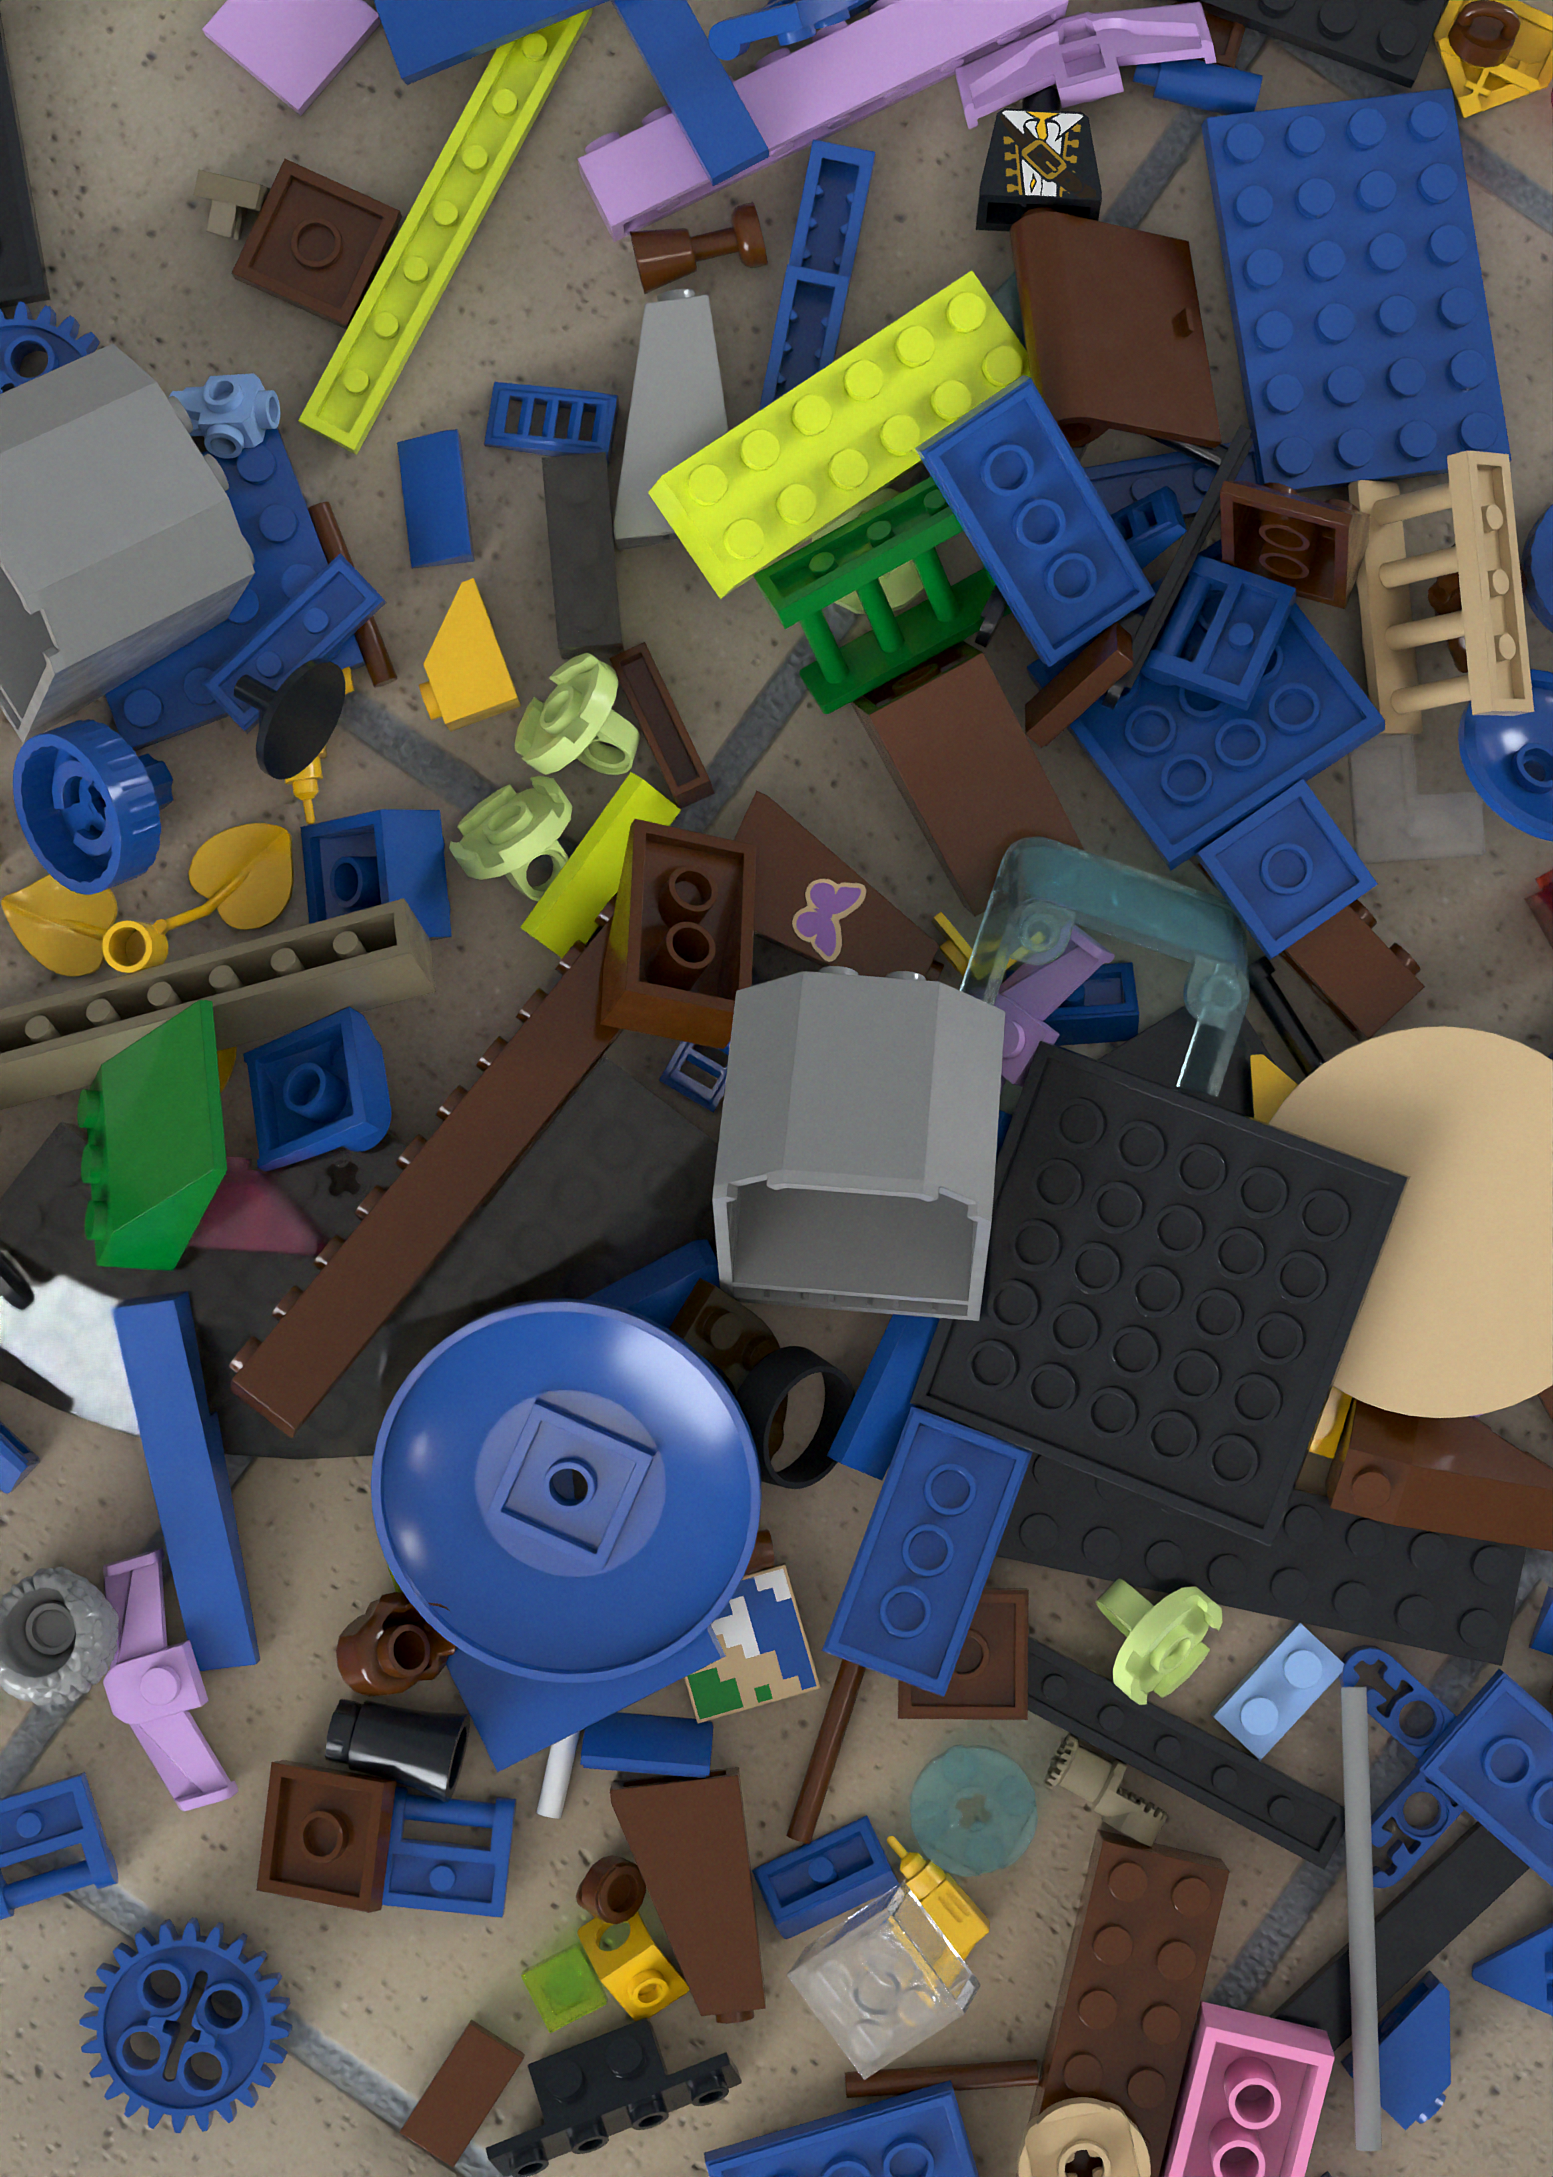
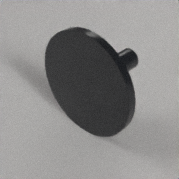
M324 658L310 660L297 668L277 691L249 675H243L237 681L234 688V696L259 710L256 758L260 769L264 773L279 780L291 778L304 770L322 751L337 725L344 704L345 678L338 665Z

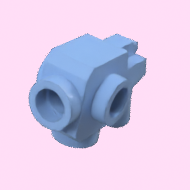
M254 373L210 376L204 386L186 387L183 391H172L169 396H175L188 413L193 426V432L189 433L190 436H203L206 449L211 454L220 458H235L241 454L243 448L256 447L263 442L266 429H276L280 421V404L274 390H265L261 380Z

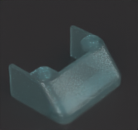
M1025 837L1014 842L1003 856L960 991L994 1006L1009 958L1031 965H1044L1053 962L1065 951L1074 924L1191 963L1184 985L1183 997L1188 1012L1197 1020V1024L1176 1087L1218 1097L1250 998L1247 931L1227 900L1046 837Z

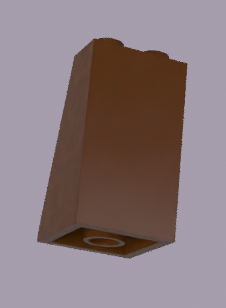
M965 641L958 642L851 702L853 709L962 905L974 917L983 912L986 917H990L1006 911L1019 901L1020 898L1017 893L1037 882H1040L1042 886H1047L1064 879L1075 870L1073 862L1087 855L985 655L980 650Z

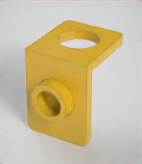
M942 912L934 916L931 921L946 940V942L939 946V949L948 962L962 977L971 970L985 988L1045 939L1042 933L1038 931L994 968L989 970Z
M639 1911L628 1921L624 1922L630 1925L629 1936L623 1945L612 1951L601 1950L600 1940L603 1933L614 1924L594 1918L580 1927L577 1935L599 1980L635 2022L646 2017L648 2019L689 1991L685 1978L654 1942Z

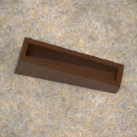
M643 642L610 657L611 665L616 671L620 685L677 807L680 809L715 794L709 776L646 643Z

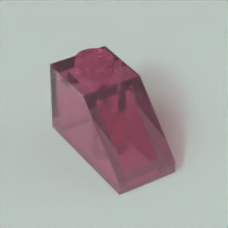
M226 1157L227 1172L187 1246L205 1250L318 1256L328 1244V1241L276 1181L268 1174L251 1170L252 1159Z

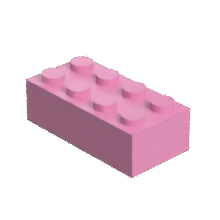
M1201 2001L1182 2074L1159 2177H1305L1335 2058L1327 2031Z

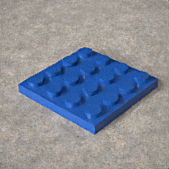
M278 427L276 429H266L263 442L254 448H243L241 454L235 458H220L211 454L217 460L227 478L229 489L225 493L229 497L241 534L246 539L254 555L255 563L252 566L255 574L227 620L105 694L119 734L134 751L228 717L229 715L207 693L201 684L328 565ZM207 450L201 454L204 456L211 453ZM354 634L327 658V660L338 665L341 670L350 666L351 670L366 666Z
M1221 539L1198 553V555L1222 562ZM1165 576L1151 584L1155 594ZM1186 580L1184 581L1151 650L1156 649L1157 644L1161 638V635L1165 629V626L1170 618V615L1174 609V606L1178 600V597L1182 591V588ZM1219 590L1208 592L1179 658L1194 663L1225 592ZM1155 596L1134 609L1133 612L1145 617ZM1295 602L1248 710L1177 685L1167 686L1156 683L1139 672L1131 690L1129 691L1124 688L1114 710L1102 705L1108 692L1107 690L1067 727L1068 731L1171 871L1301 779H1304L1305 782L1384 731L1385 719ZM1095 638L1090 639L1051 667L1042 663L1040 658L1028 665V675L1039 691L1085 650Z

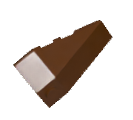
M1352 1397L1335 1456L1332 1459L1325 1482L1330 1508L1396 1526L1553 1552L1552 1467L1531 1453L1523 1452L1474 1416L1472 1418L1470 1416L1455 1418L1409 1416L1387 1411Z

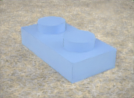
M1296 1621L1212 1711L1211 1715L1261 1761L1342 1673L1344 1663L1307 1628Z

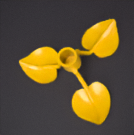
M267 823L235 826L214 835L198 849L192 859L188 872L192 887L209 900L201 906L170 918L158 919L154 924L128 920L114 924L118 907L115 896L110 888L96 894H80L64 887L50 874L19 891L6 895L2 898L1 905L15 936L25 949L47 969L65 976H84L96 972L102 966L104 960H106L117 971L134 973L164 964L169 949L165 936L168 931L206 917L216 909L226 924L243 930L263 928L280 917L291 899L294 886L292 838L286 828ZM237 1046L217 1051L220 1093L225 1089L232 1074Z

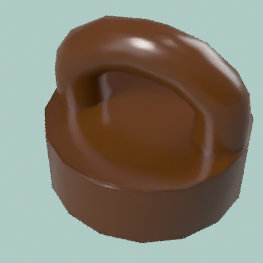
M1490 0L1470 2L1458 13L1448 34L1449 44L1456 55L1474 66L1484 68L1499 66L1506 60L1520 28V20L1512 8L1502 3Z
M611 1855L601 1858L592 1865L578 1886L576 1901L580 1907L588 1911L593 1917L606 1923L620 1924L628 1921L637 1913L645 1897L646 1885L635 1863L622 1857Z

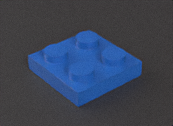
M1304 779L1298 781L1195 854L1200 864L1268 960L1277 956L1378 885Z

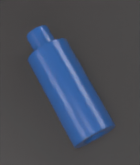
M1197 59L1136 65L1132 82L1155 87L1153 98L1223 115L1255 111L1263 75L1214 63L1206 64L1205 61Z

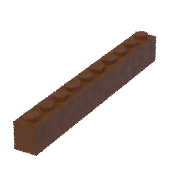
M618 892L610 899L594 922L602 929L587 946L582 941L577 940L559 962L555 970L563 975V977L547 994L539 987L518 1012L516 1018L523 1025L513 1038L507 1042L499 1036L480 1058L476 1067L484 1072L469 1091L458 1085L448 1096L436 1113V1116L444 1122L429 1140L418 1134L403 1151L395 1163L403 1172L388 1190L378 1183L365 1197L354 1213L362 1222L348 1239L345 1240L339 1234H336L313 1262V1265L320 1270V1273L304 1291L295 1284L282 1298L271 1314L272 1317L279 1321L263 1342L253 1335L231 1361L229 1367L237 1374L231 1380L230 1390L291 1439H293L623 1032L624 1029L600 1025L603 970Z

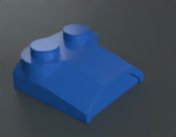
M347 1007L243 1054L244 1062L248 1066L259 1158L257 1159L259 1169L267 1172L326 1153L341 1146L350 1151L363 1152L376 1146L387 1133L392 1113L382 1047L375 1038L365 1016L353 1008Z

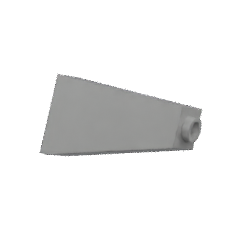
M693 289L666 291L657 295L658 302L645 304L613 524L617 550L680 541L648 494V491L662 475L728 432L709 295L695 296Z

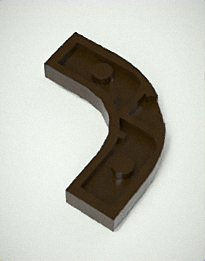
M701 1278L697 1281L669 1327L670 1331L688 1342L712 1365L723 1378L734 1397H736L741 1384L750 1371L767 1355L781 1349L773 1332L761 1318L720 1288ZM788 1393L781 1401L771 1424L768 1440L770 1461L773 1455L780 1449L784 1440L783 1427L787 1412Z

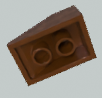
M1224 480L1220 490L1222 563L1294 587L1298 597L1346 610L1369 542L1370 514L1360 512L1356 506L1343 500L1328 499L1322 502L1300 496L1292 488L1280 483L1269 482L1259 485L1247 481Z
M634 819L630 826L604 963L600 1025L724 1049L731 1041L736 991L752 986L757 845Z

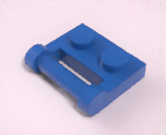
M769 0L766 6L756 11L729 17L713 25L708 36L709 46L718 58L732 60L746 53L750 43L756 40L777 35L780 46L796 43L816 35V29L849 19L850 14L847 7L861 0Z
M1197 555L1155 650H1150L1140 672L1156 683L1167 686L1177 685L1248 710L1297 599L1296 588L1220 561ZM1214 590L1225 592L1194 663L1179 658L1208 592Z
M85 1772L0 1798V1920L14 1916V1909L70 1891L95 1884L97 1889H102L118 1883L117 1866L113 1854L107 1845ZM79 1843L82 1845L86 1860L7 1884L3 1878L1 1871L3 1867Z
M396 1786L382 1905L503 1918L516 1813V1799L497 1797L496 1803L450 1799L447 1803L431 1796L408 1794V1788ZM405 1820L492 1829L491 1847L403 1838Z

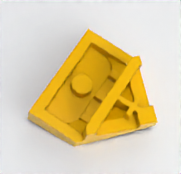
M1479 0L1448 1L1432 36L1462 118L1472 116L1548 87L1553 77V16L1518 0H1490L1512 8L1519 17L1520 28L1506 60L1499 66L1484 68L1465 62L1456 55L1448 39V34L1458 13L1465 5Z

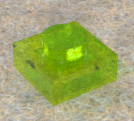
M580 1942L542 1960L521 1973V1978L549 2033L608 2003V1997Z

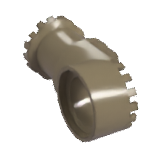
M1068 1733L1060 1744V1751L1057 1750L1055 1756L1060 1759L1059 1761L1054 1759L1051 1761V1766L1047 1770L1043 1784L1051 1789L1059 1785L1092 1803L1091 1810L1102 1815L1101 1819L1108 1825L1152 1847L1169 1814L1165 1811L1162 1812V1809L1159 1807L1155 1811L1153 1809L1155 1805L1151 1802L1145 1807L1144 1802L1146 1799L1142 1797L1137 1799L1135 1798L1136 1794L1132 1792L1128 1794V1790L1119 1787L1127 1763L1119 1759L1113 1762L1104 1759L1078 1745L1079 1738Z

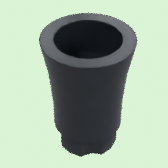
M340 1699L329 1725L325 1759L335 1763L348 1764L349 1770L396 1780L397 1783L415 1788L448 1803L455 1791L462 1769L469 1737L470 1715L401 1708L369 1700L362 1704L348 1699Z

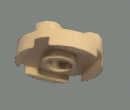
M1088 2097L1062 2100L1046 2108L1040 2115L1033 2117L1026 2125L1024 2138L1017 2156L1018 2177H1078L1076 2173H1066L1065 2165L1074 2160V2153L1079 2150H1087L1090 2157H1100L1102 2159V2166L1092 2170V2177H1150L1151 2175L1148 2149L1138 2127L1125 2115L1118 2105Z

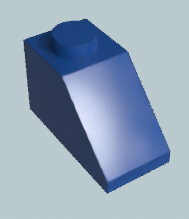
M1430 1970L1378 2023L1380 2104L1405 2131L1415 2120L1422 2124L1436 2114L1446 2099V2095L1443 2092L1451 2084L1450 1991ZM1351 2051L1341 2063L1353 2078V2054Z

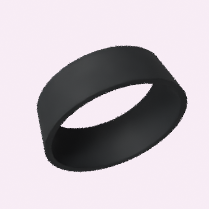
M783 1347L767 1355L750 1371L735 1397L749 1424L757 1449L761 1482L788 1489H802L817 1483L838 1463L829 1458L827 1454L855 1396L850 1380L841 1370L805 1347ZM821 1372L825 1386V1402L818 1429L812 1441L799 1458L783 1470L775 1472L768 1450L769 1432L774 1415L781 1401L794 1385L811 1374Z

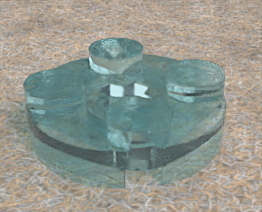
M954 1745L946 1749L944 1753L931 1759L917 1776L910 1793L911 1828L923 1853L934 1864L952 1874L965 1877L981 1876V1873H992L999 1868L1004 1869L1010 1866L1027 1850L1036 1831L1038 1815L1035 1792L1021 1766L1010 1756L995 1748L983 1745ZM975 1793L981 1794L986 1797L983 1806L991 1813L990 1818L986 1823L981 1820H975L970 1828L963 1826L960 1823L962 1812L956 1807L957 1802L962 1797L970 1800Z

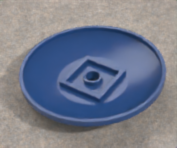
M561 1298L521 1302L493 1310L469 1321L450 1333L421 1359L396 1392L382 1422L372 1461L371 1498L377 1536L386 1562L396 1582L409 1602L426 1622L446 1640L479 1661L513 1675L555 1683H591L637 1673L664 1661L700 1636L720 1615L739 1586L755 1547L760 1525L762 1486L757 1449L749 1424L738 1401L723 1378L699 1352L668 1328L638 1313L597 1301ZM565 1468L579 1471L587 1481V1494L579 1499L562 1497L554 1487V1474ZM428 1603H438V1604H442V1605H444L445 1607H447L449 1610H447V1609H445V1608H442V1607H439V1606L429 1605Z

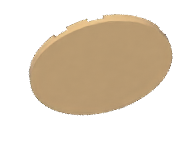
M1441 1025L1391 1031L1349 1047L1321 1064L1290 1093L1269 1124L1410 1176L1333 1386L1375 1407L1409 1416L1429 1418H1455L1490 1413L1520 1403L1552 1386L1553 1060L1519 1041L1493 1032Z

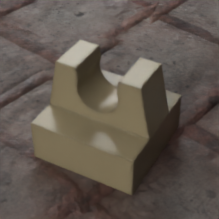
M199 169L193 195L212 200L207 232L240 240L248 209L260 212L271 188Z

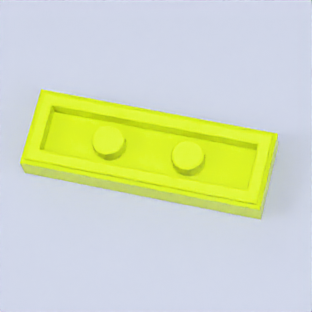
M630 772L520 928L561 959L577 940L582 941L586 945L599 926L594 922L610 899L618 892L630 826L634 819L670 826L681 809L644 779Z

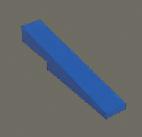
M813 139L759 411L835 360L876 158L874 151Z
M188 1291L125 1299L112 1307L111 1311L187 1640H190L199 1671L256 1665L260 1661L218 1414L217 1412L209 1413Z

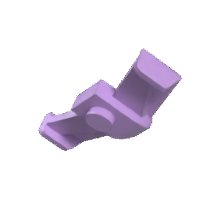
M1200 2L1099 13L1087 11L1057 19L1054 24L957 67L955 74L968 129H972L978 126L977 119L1054 84L1057 86L1062 108L1084 102H1093L1102 97L1124 92L1119 66L1204 58L1206 64L1217 62L1202 4Z
M1069 920L995 991H984L977 996V999L1005 1011L1000 1095L1006 1079L1013 1085L1024 1086L1040 1041L1054 1044L1060 1036L1058 1032L1043 1021L1103 963H1110L1115 957L1112 952Z
M162 1548L103 1565L105 1599L110 1602L112 1608L116 1610L119 1616L118 1650L115 1653L114 1660L104 1678L103 1684L113 1715L130 1725L179 1809L188 1811L229 1799L238 1792V1787L235 1781H230L188 1711L203 1706L209 1700L190 1640L167 1646L162 1572L164 1551Z

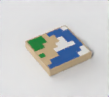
M782 1563L772 1568H765L743 1576L733 1597L720 1615L710 1624L726 1657L685 1677L697 1724L821 1688L786 1564Z

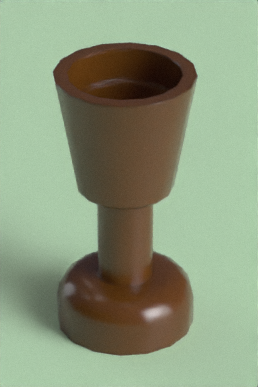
M754 203L742 204L733 210L731 214L732 227L690 237L689 231L686 228L630 231L644 294L696 272V262L738 252L741 262L746 267L757 268L768 265L763 235Z

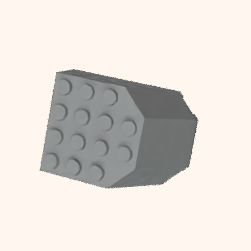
M110 344L0 394V707L23 744L28 739L45 732L227 620L255 574L252 566L255 563L254 555L246 539L241 534L229 497L225 493L229 489V484L221 466L211 454L203 456L189 434L193 432V426L181 402L175 396L167 398L157 381L114 344Z
M827 966L819 969L818 972L802 971L737 990L712 1198L720 1289L736 1301L745 1303L979 1321L992 1223L1005 1011L940 981H926L923 975L909 971H896L887 974L886 977L860 976L855 970L847 967Z

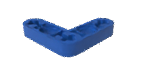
M1361 1645L1354 1647L1341 1660L1344 1663L1343 1671L1338 1676L1341 1687H1355L1360 1677L1354 1668L1360 1661L1373 1665L1379 1659L1383 1665L1380 1667L1378 1674L1395 1691L1398 1689L1400 1681L1404 1680L1408 1687L1392 1697L1384 1714L1377 1710V1706L1385 1703L1387 1700L1373 1687L1365 1685L1364 1687H1367V1713L1419 1760L1425 1754L1424 1750L1432 1746L1446 1730L1448 1724L1452 1723L1457 1716L1391 1655L1377 1646ZM1424 1701L1433 1711V1724L1425 1734L1416 1737L1409 1736L1400 1728L1399 1714L1402 1708L1409 1702ZM1417 1767L1410 1772L1371 1815V1834L1374 1846L1378 1848L1384 1846L1394 1835L1389 1829L1383 1827L1389 1818H1392L1404 1834L1415 1840L1407 1849L1404 1843L1397 1839L1388 1849L1387 1856L1392 1861V1864L1385 1871L1378 1866L1373 1867V1887L1375 1888L1390 1887L1400 1881L1464 1811L1457 1802ZM1417 1792L1432 1794L1438 1804V1812L1434 1821L1423 1827H1415L1408 1824L1403 1814L1404 1803L1407 1798Z

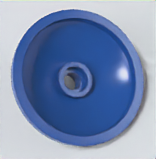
M1530 669L1534 712L1515 716L1472 715L1471 700L1468 701L1463 710L1458 729L1459 752L1464 769L1473 787L1497 815L1529 835L1553 842V673Z

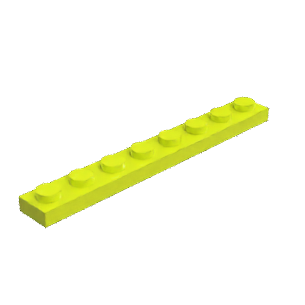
M593 8L497 47L298 420L302 427L355 455L358 454L589 21Z

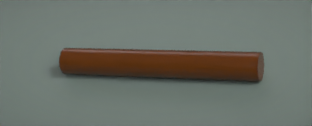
M322 502L309 507L308 511L328 564L341 553L354 567L330 503ZM372 616L354 635L373 686L376 688L387 685L398 678L374 616Z
M842 1659L786 1835L791 1839L807 1844L811 1843L866 1670L865 1667Z
M1037 2059L845 2072L846 2098L901 2095L949 2080L952 2081L954 2091L1039 2085Z

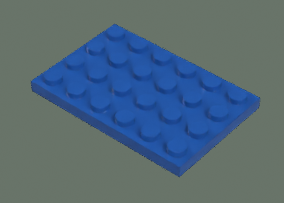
M1452 88L1207 117L1201 124L1248 424L1249 429L1252 430L1250 437L1253 439L1260 485L1269 482L1280 483L1292 488L1297 493L1348 487L1349 483L1358 480L1385 482L1448 473L1447 456L1467 450L1509 454L1510 462L1512 459Z

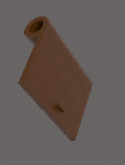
M1038 207L1025 212L1010 228V242L1030 376L1070 447L1088 444L1099 438L1108 429L1209 448H1216L1221 444L1222 440L1189 241L1059 213L1048 207Z

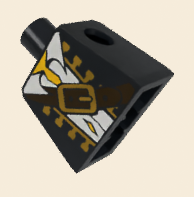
M1051 86L1023 98L1022 109L1004 108L998 111L980 183L976 230L1010 232L1012 225L1025 212L1038 207H1048L1059 213L1098 221L1102 202V190L1089 117L1082 112L1060 111L1058 90Z

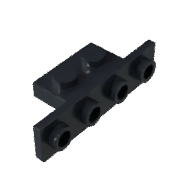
M646 2017L528 2064L527 2066L545 2124L486 2147V2153L489 2161L504 2177L511 2175L513 2177L532 2176L547 2168L549 2165L548 2160L571 2151L575 2154L595 2151L608 2143L609 2136L631 2127L634 2130L650 2129L666 2121L669 2117V2112L689 2104L706 2106L716 2103L728 2095L729 2088L741 2084L742 2080L737 2067L727 2052L669 2075L653 2026Z

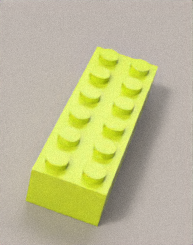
M971 270L662 475L648 491V494L718 597L722 599L753 578L754 574L772 565L922 464L923 462L915 450L920 444L1022 375L1031 378L1027 351Z

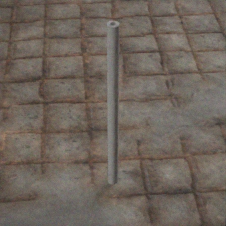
M1341 1687L1356 2150L1378 2151L1382 2150L1367 1687Z

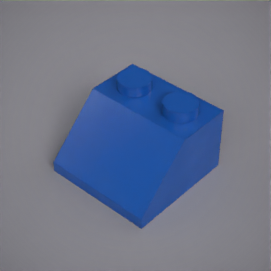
M380 809L300 827L309 924L404 898L428 935L429 941L452 937L444 857L445 843L442 835L440 810Z

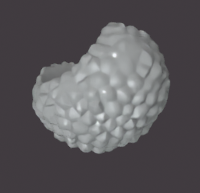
M63 1567L55 1569L41 1568L33 1576L26 1577L20 1583L12 1585L11 1591L3 1595L0 1602V1687L19 1700L32 1701L36 1705L51 1706L53 1704H65L67 1700L74 1701L81 1697L82 1693L89 1692L91 1684L96 1685L102 1676L106 1674L108 1666L111 1665L118 1650L119 1616L101 1591L91 1584L87 1578L74 1574Z

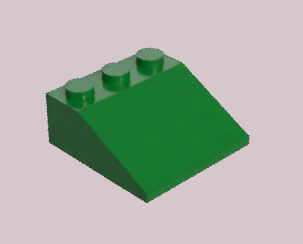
M198 1000L101 1064L90 1089H83L80 1093L77 1120L80 1128H87L88 1144L84 1147L82 1154L81 1178L83 1183L91 1184L92 1196L85 1214V1236L87 1240L95 1241L96 1266L174 1271L227 1172L212 1001Z

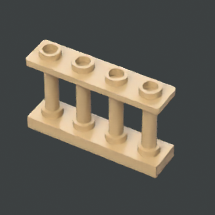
M1467 450L1448 455L1449 482L1400 494L1399 486L1395 482L1358 480L1348 485L1349 502L1356 506L1360 512L1370 514L1369 542L1356 578V585L1359 594L1362 625L1361 640L1365 656L1368 698L1385 719V730L1378 735L1420 734L1423 731L1421 710L1470 700L1472 715L1515 716L1534 712L1509 454ZM1452 508L1456 546L1406 558L1403 520ZM1458 572L1462 610L1412 621L1409 583ZM1465 636L1468 674L1419 685L1415 647Z

